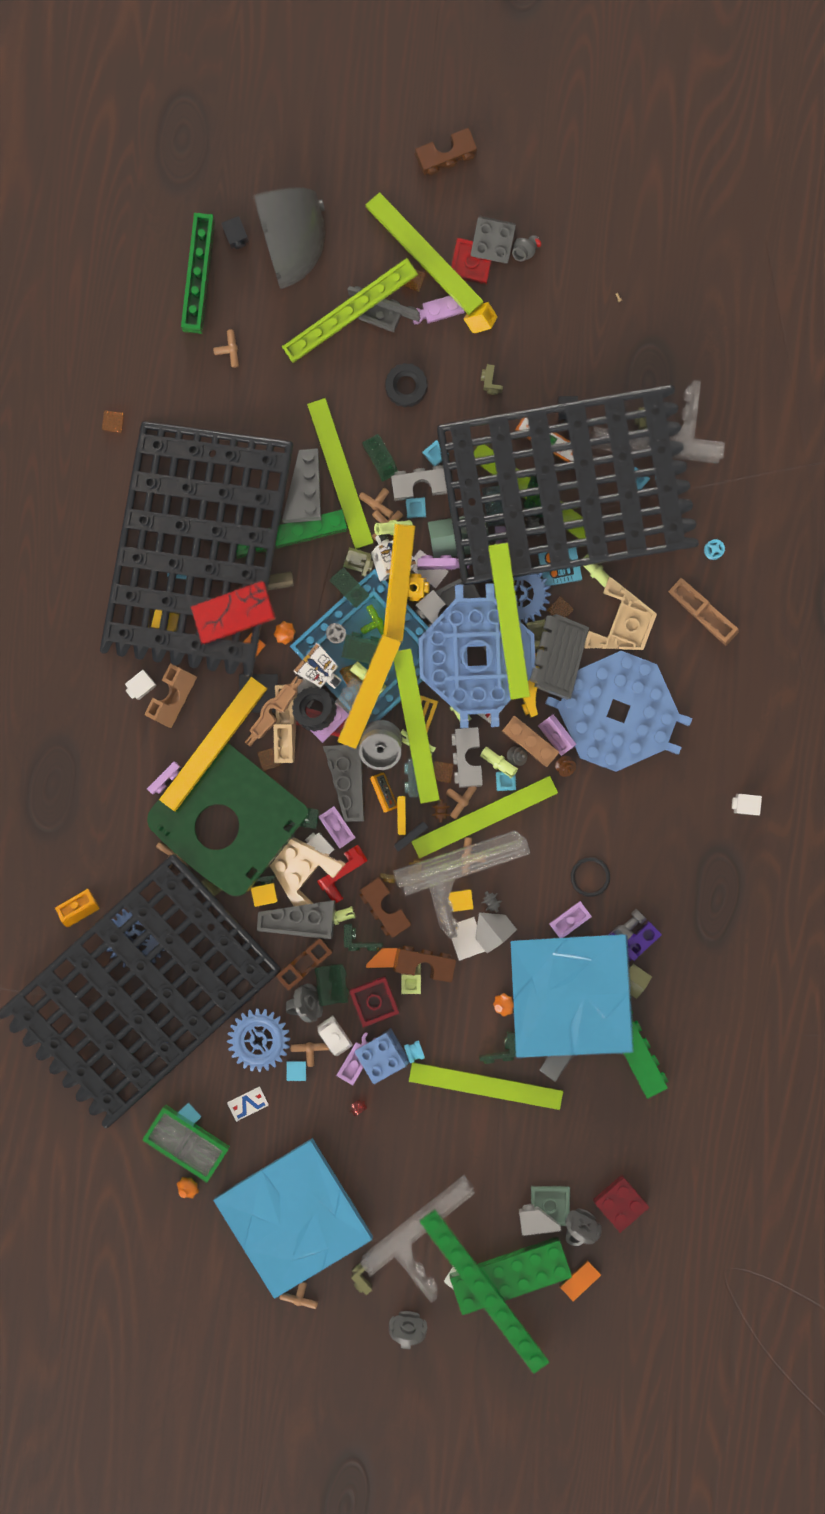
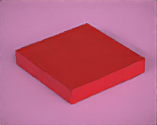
M457 238L451 265L452 269L463 280L487 284L492 260L471 256L473 241Z

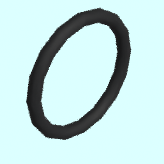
M584 858L574 865L571 872V882L579 894L586 897H595L607 889L610 882V872L607 865L597 858ZM587 861H594L600 864L606 873L604 886L594 893L582 891L575 882L577 868Z

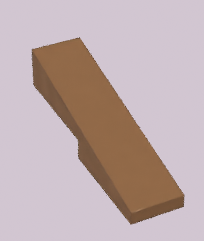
M682 578L668 591L725 646L739 633L735 625L710 605L707 599Z

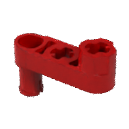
M359 845L344 853L348 862L345 863L344 867L335 877L332 878L328 874L317 881L331 901L336 900V903L344 899L336 888L335 881L368 861Z

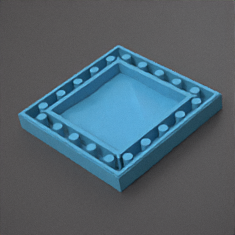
M373 569L290 645L302 660L316 643L322 647L338 666L334 674L342 680L335 689L327 682L325 685L349 711L362 684V680L350 671V668L358 661L368 670L384 633L389 583L386 580H379L376 569ZM407 604L403 641H400L401 644L398 651L411 649L417 683L419 685L423 680L420 678L418 639L429 627ZM338 623L346 630L344 641L333 643L327 638L326 629L329 625ZM394 660L387 675L389 680L384 683L387 687L378 696L367 724L381 720L401 701Z
M626 934L511 941L517 1058L634 1052L628 938Z
M313 1138L219 1194L213 1200L274 1299L373 1239L372 1233Z

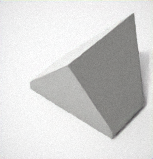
M479 913L475 939L486 953H489L506 941L517 929L506 915Z

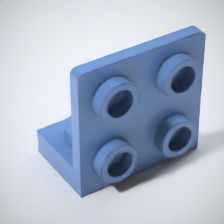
M391 1028L378 1038L355 1050L356 1056L373 1084L406 1067L410 1062Z

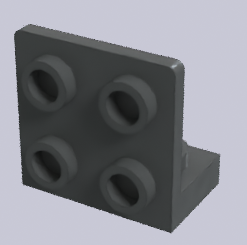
M479 216L471 256L508 263L516 223Z

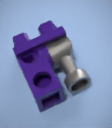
M637 909L631 913L633 917L628 922L617 926L609 934L627 935L629 962L631 960L635 961L638 956L662 935L649 921L636 934L632 931L638 922L643 924L647 920Z

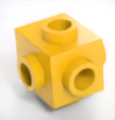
M412 573L410 574L408 587L409 601H421V598H424L426 593H429L430 583L427 582L426 577H422V574Z

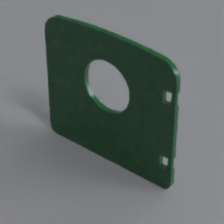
M227 742L176 812L158 800L148 813L147 822L149 828L160 840L199 874L229 895L241 896L250 890L254 882L289 841L297 828L305 821L309 815V809ZM213 805L228 806L235 812L239 820V832L236 839L231 845L220 850L206 848L201 844L196 834V822L199 815L206 808ZM291 820L295 825L287 832L284 828ZM254 867L258 871L249 879L246 875Z

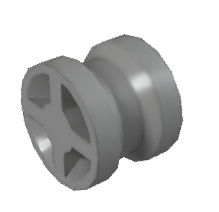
M333 623L327 627L326 636L333 643H341L346 638V630L342 625Z

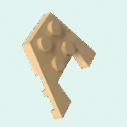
M609 577L603 593L620 599L619 609L609 635L606 637L588 631L584 648L644 650L657 613L616 580Z
M292 838L270 867L293 906L313 904L300 891V888L319 865L333 878L340 872L345 863L329 857L327 853L323 854L315 850L314 847L296 838Z

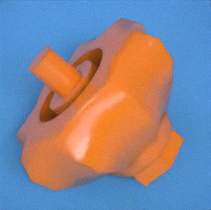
M282 621L281 624L276 625L274 635L278 643L287 645L290 641L294 640L296 631L292 623Z
M505 993L496 995L493 1003L496 1013L501 1014L503 1017L513 1014L514 1002L512 997L507 996Z
M182 1177L177 1182L180 1197L194 1198L199 1193L198 1183L192 1178Z

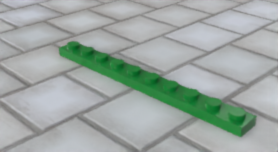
M434 1209L420 1219L421 1225L533 1374L549 1363L548 1358L437 1210Z

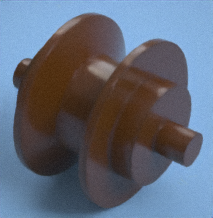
M562 756L556 761L555 769L561 776L567 777L575 772L576 763L570 756Z
M439 799V803L431 806L435 808V813L431 814V816L438 818L439 822H443V819L451 816L447 813V809L451 806L443 803V799Z

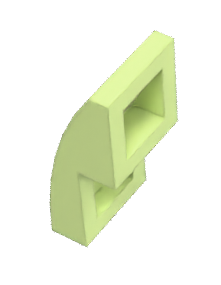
M421 963L416 967L414 976L401 973V994H421Z

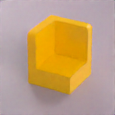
M486 302L470 315L466 313L464 320L472 333L492 329L498 316L489 302Z
M155 610L152 628L159 629L162 611ZM170 612L167 631L176 632L179 619L178 614Z
M275 883L251 888L255 907L277 902Z
M471 889L448 893L450 912L473 909Z

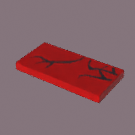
M263 581L191 607L202 644L276 619Z

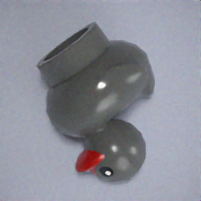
M532 235L528 239H516L512 247L513 257L517 261L532 258L536 248L541 246L540 238Z

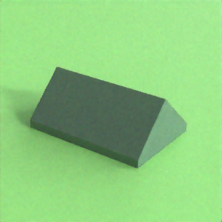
M465 516L459 517V520L465 519ZM452 519L428 522L433 558H440L442 555L457 556ZM461 527L462 539L468 538L467 528ZM464 546L465 555L471 554L470 547Z

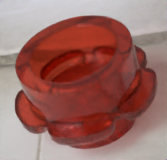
M358 1100L350 1106L352 1109L350 1113L352 1112L356 1117L367 1109L365 1101L361 1103Z

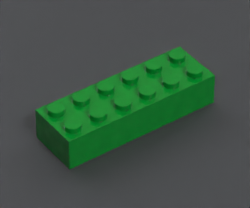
M558 1236L477 1264L504 1301L572 1278ZM457 1271L450 1273V1281L462 1315L483 1309L484 1307Z

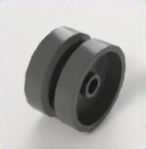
M376 720L367 724L359 744V756L362 762L375 770H386L397 764L401 757L402 734L399 728L386 720Z

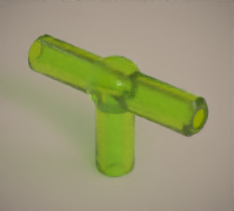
M371 604L366 607V610L373 621L361 627L360 630L362 634H366L377 628L382 636L384 633L383 619L379 617Z

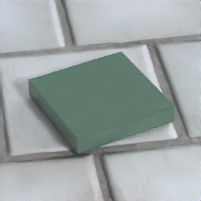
M531 1186V1204L534 1207L538 1206L559 1222L560 1226H566L565 1220L570 1213V1187Z

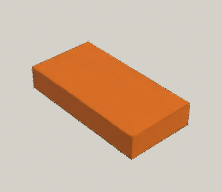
M587 1260L572 1274V1278L567 1279L560 1285V1288L574 1301L601 1274Z

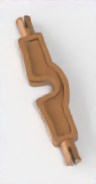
M296 676L291 684H285L275 698L268 700L264 704L259 719L250 729L251 735L245 741L248 746H252L257 738H263L273 724L277 722V718L272 714V708L280 713L286 711L298 693L297 687L303 682L299 676Z

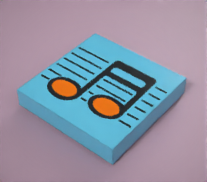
M576 548L568 549L570 560L578 559ZM549 552L538 554L540 565L551 564ZM580 567L544 572L542 578L548 579L544 585L553 586L582 580Z

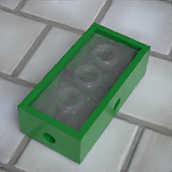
M168 1105L163 1107L142 1139L205 1182H208L230 1147Z

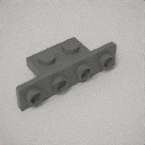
M349 286L347 289L348 294L352 297L363 288ZM384 299L359 316V320L395 332L401 316L419 322L420 312L412 306L405 307L400 305L396 300L390 299L389 301Z

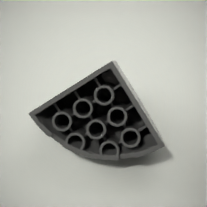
M307 188L281 189L254 196L280 289L291 286L303 279L318 262L324 247L325 226L322 211H325L322 199L318 200L314 190Z

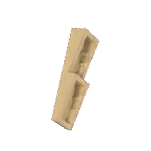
M285 684L275 685V697ZM297 696L293 698L285 712L280 713L276 710L277 722L273 724L274 763H294L296 720L292 714V705Z

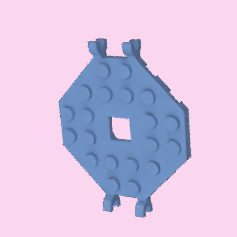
M494 584L485 585L486 598H463V585H455V600L418 639L420 678L460 714V728H468V714H491V727H499V712L511 700L497 601L494 597ZM519 621L527 679L529 681L533 668L536 667L534 665L535 639L534 634ZM486 646L487 665L468 666L467 647Z
M619 651L579 669L571 699L566 700L562 698L559 701L548 696L545 703L558 709L569 735L577 744L575 748L579 758L615 772L664 750L679 754L681 747L669 743L676 722L690 726L692 718L679 714L658 665L623 651ZM613 699L630 705L624 723L606 717Z

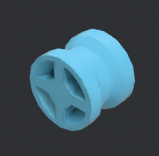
M717 539L709 541L704 547L705 556L711 560L720 558L725 551L723 542Z
M419 1040L415 1041L412 1045H404L410 1064L415 1062L416 1059H425Z

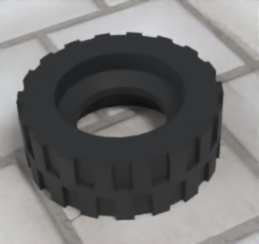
M411 363L396 365L395 368L390 370L385 381L387 396L397 406L400 405L406 408L419 404L427 392L425 373L418 366H414ZM409 376L414 379L416 388L411 394L405 395L398 391L397 382L401 377Z
M316 686L308 687V689H303L301 693L296 695L297 697L292 705V714L303 728L313 732L321 731L325 727L330 726L329 724L334 721L337 709L336 702L325 689H320ZM313 700H318L323 704L322 713L315 718L308 717L305 711L307 704Z

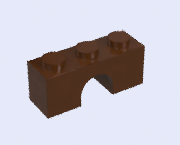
M469 127L451 134L450 140L453 148L447 153L439 152L433 142L415 149V155L423 175L436 174L443 167L451 168L458 161L463 159L468 161L475 157L477 147Z
M380 876L360 889L362 893L359 896L365 904H370L372 907L370 912L375 920H381L383 923L381 928L386 936L391 935L393 938L412 925L401 908L394 913H388L383 910L381 901L390 891Z
M319 938L280 971L276 977L289 991L312 969L332 954L333 950L322 938Z
M403 945V949L397 948L393 971L414 976L416 967L420 963L427 962L431 966L430 978L452 983L456 960L451 958L452 955L440 952L439 956L434 955L431 950L422 949L421 952L414 951V947Z

